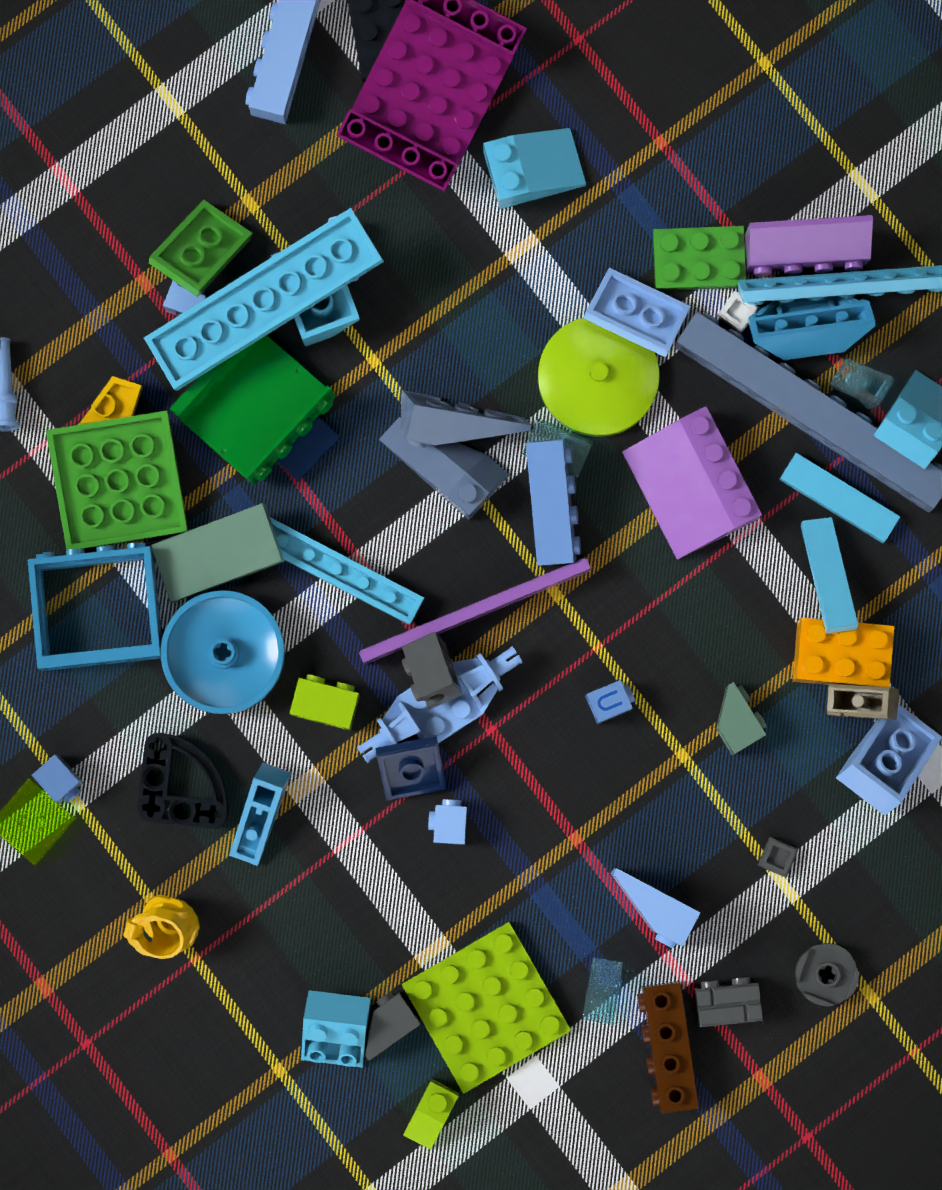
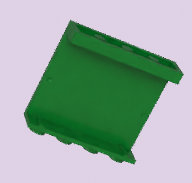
M266 335L198 377L169 409L181 422L254 486L258 481H263L268 477L272 470V465L278 459H283L290 453L293 447L292 444L299 436L303 437L313 427L312 422L320 414L323 415L330 410L336 396L328 385L325 387Z

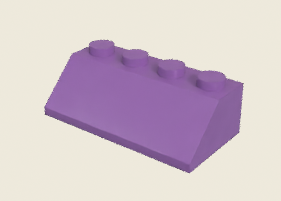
M873 216L749 223L744 236L746 273H754V276L763 277L772 275V271H784L787 275L802 273L803 269H815L816 273L833 271L834 267H845L846 271L861 270L871 259Z

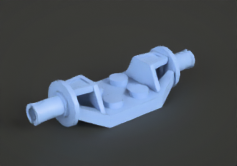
M513 646L491 661L485 660L479 653L476 655L477 658L452 662L463 695L435 708L429 709L425 701L417 702L411 688L397 696L383 719H377L381 727L379 729L380 733L357 746L361 754L373 748L363 755L365 761L369 763L370 760L377 757L375 748L397 744V742L415 734L418 736L405 742L437 736L439 744L482 716L497 690L499 692L503 690L499 682L501 680L500 676L523 663L519 655L510 661H506L517 654ZM491 682H493L483 693H481V694L477 697V694H478L481 690H483L488 684H490Z

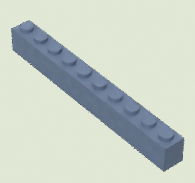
M696 311L675 344L676 349L928 513L935 508L942 497L941 464L937 462L929 463L926 469H923L874 437L873 435L877 428L871 425L872 420L860 412L854 414L845 408L847 406L846 403L840 398L833 395L829 398L820 392L821 387L812 380L805 379L803 381L794 375L795 370L783 362L777 364L769 359L770 354L761 347L754 346L752 348L743 342L744 337L732 329L726 331L718 325L719 321L708 313H703L702 315Z

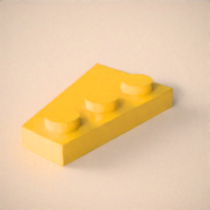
M112 376L91 405L90 410L77 425L134 416L143 386Z

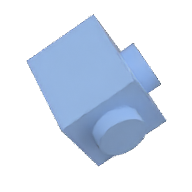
M443 799L442 805H436L435 811H429L428 830H434V843L465 845L467 807H461L460 800Z

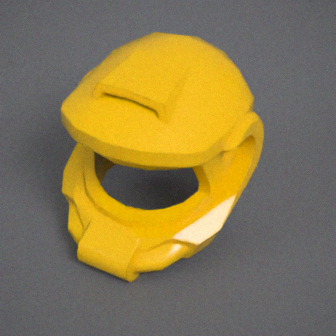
M156 895L148 900L143 913L128 919L123 936L142 955L158 959L172 958L190 948L195 942L199 932L198 916L186 902L165 895ZM143 927L152 938V942L148 941L144 936Z

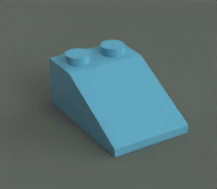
M570 128L511 135L483 143V153L499 209L586 186Z
M915 370L873 436L923 469H926L942 447V386Z

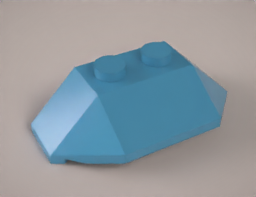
M828 296L818 301L800 298L790 303H782L776 300L761 308L756 314L748 317L753 342L782 360L845 352L875 327L874 315L868 300L861 299L859 301L855 298H840L838 296Z

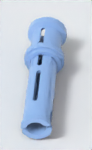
M0 337V431H13L19 429V422L16 421L15 405L18 403V398L12 391L10 339Z

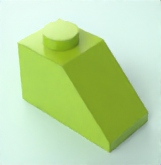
M431 1078L403 1136L431 1150L459 1096V1092Z

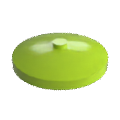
M579 318L559 329L545 346L538 368L539 391L551 415L569 430L592 437L615 435L626 431L638 423L653 404L659 385L657 357L655 352L588 320Z

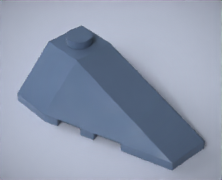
M402 390L401 434L408 440V444L424 448L426 444L441 445L527 432L531 430V424L524 417L490 409H484L483 414L478 413L479 410L461 402L452 407L448 403L441 401V397Z
M400 417L379 439L380 442L468 520L474 516L510 476L488 455L458 442L441 445L426 444L424 448L408 444V440L401 434Z

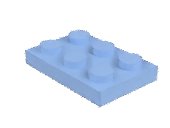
M609 268L583 319L666 358L691 306Z

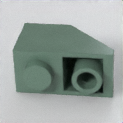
M734 682L725 688L716 726L718 734L731 755L736 754L764 737L766 733L763 729L767 727L759 712L753 713L747 703L751 700L742 685L737 687Z

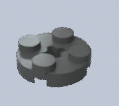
M823 943L811 946L800 956L796 964L795 978L797 988L806 999L820 1006H833L852 996L858 984L859 973L853 957L846 949L835 944ZM826 966L832 967L831 973L835 974L834 980H828L824 984L821 982L822 977L818 973L820 969L825 970Z

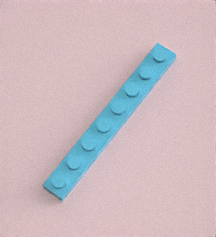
M942 265L738 280V292L743 303L747 302L751 305H760L765 303V301L773 300L790 303L800 298L818 301L828 296L852 298L855 294L882 296L885 292L896 291L901 294H911L915 290L923 289L940 292L942 291Z

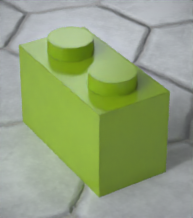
M307 674L306 679L299 678L289 714L351 731L360 694L354 692L355 686L337 682L336 687L325 685L324 678Z

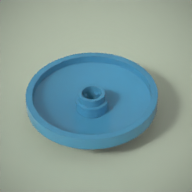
M233 591L208 592L186 602L170 619L161 642L162 668L171 688L189 705L213 714L238 713L258 704L272 691L280 678L284 665V640L274 617L255 599Z

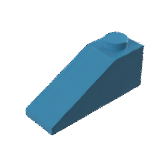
M264 762L261 764L253 778L229 856L256 866L259 865L282 804L291 772Z

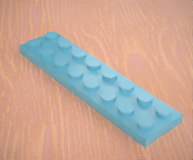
M350 208L145 336L144 340L173 389L178 391L384 261L356 214Z

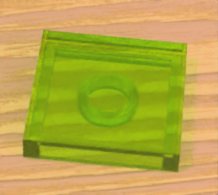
M28 778L0 811V836L33 865H37L75 821L76 817L62 805L56 803L48 793Z

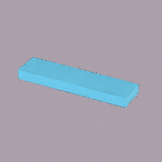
M795 453L779 479L881 543L886 541L900 518L894 512L798 453Z
M832 517L802 521L801 530L826 633L857 630L858 622Z

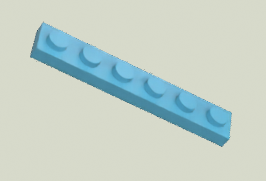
M270 517L285 561L409 626L411 625L424 601V597Z

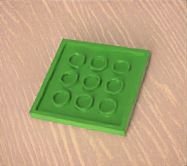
M168 410L46 430L66 550L188 531Z

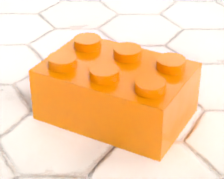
M800 618L797 621L792 682L890 687L894 626L858 623L857 630L826 633L823 619Z

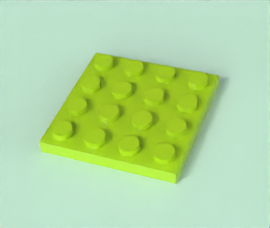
M509 922L401 984L463 1094L571 1031Z

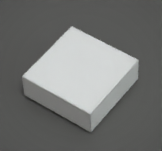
M735 290L719 311L717 317L739 333H742L749 324L748 317L756 314L760 307L748 304L747 302L743 303L740 294Z

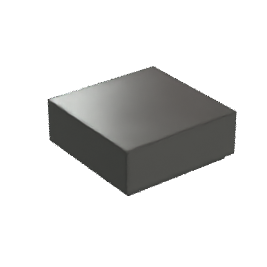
M769 837L757 866L787 878L799 849Z

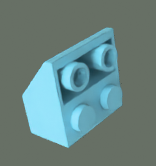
M309 990L303 1018L301 1060L363 1068L371 998Z

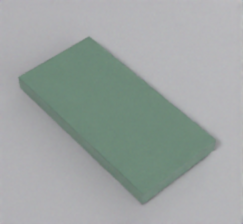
M264 503L151 545L170 603H175L284 562Z

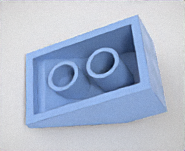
M898 703L897 720L878 719L850 755L836 779L885 816L902 803L942 739V736Z
M613 868L611 875L650 930L657 933L655 940L670 948H674L676 944L684 946L700 912L629 874Z

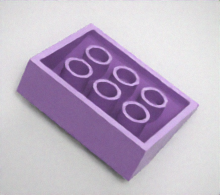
M706 406L622 451L677 560L759 520L762 516Z

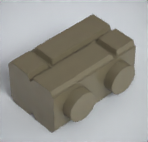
M829 684L827 715L897 720L899 690L890 687Z

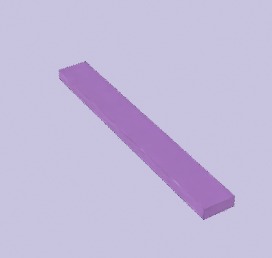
M587 558L580 559L360 650L359 654L362 662L366 665L402 650V646L430 633L436 632L441 634L590 572V565Z

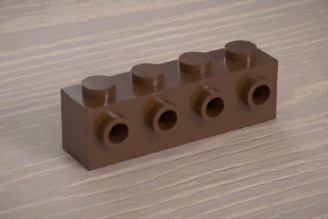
M679 981L641 986L642 993L637 994L639 1013L645 1012L647 1025H641L644 1044L650 1043L651 1056L646 1057L648 1075H654L656 1087L651 1088L653 1107L659 1106L661 1114L698 1109L681 984Z

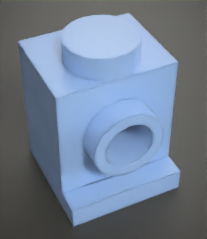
M172 281L163 307L166 312L179 316L207 297L203 295L204 291L196 297L178 283Z

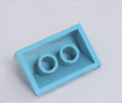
M347 285L295 317L305 347L331 338L360 320Z

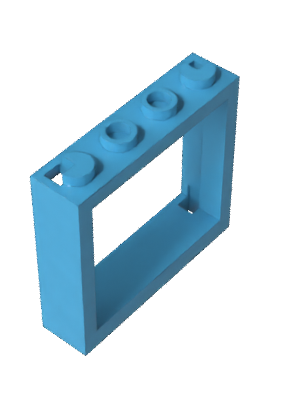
M145 543L127 544V549L115 550V546L107 545L97 547V552L85 553V549H70L63 556H54V552H43V554H36L35 559H28L37 669L51 671L161 659L162 631L155 557L150 546H145ZM144 560L152 644L50 655L43 571Z

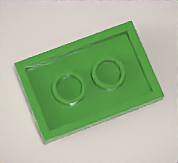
M203 200L152 253L149 258V264L198 297L251 240L252 232Z
M744 226L653 229L656 290L738 288V280H746Z

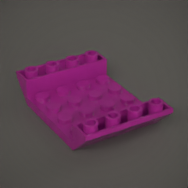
M405 0V4L376 62L336 136L445 192L527 28L474 0Z

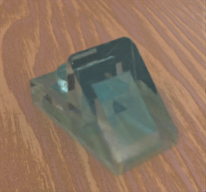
M846 358L830 384L834 389L858 398L870 410L880 405L895 379L892 376Z
M592 957L582 1016L583 1020L613 1025L617 999L620 994L623 962Z

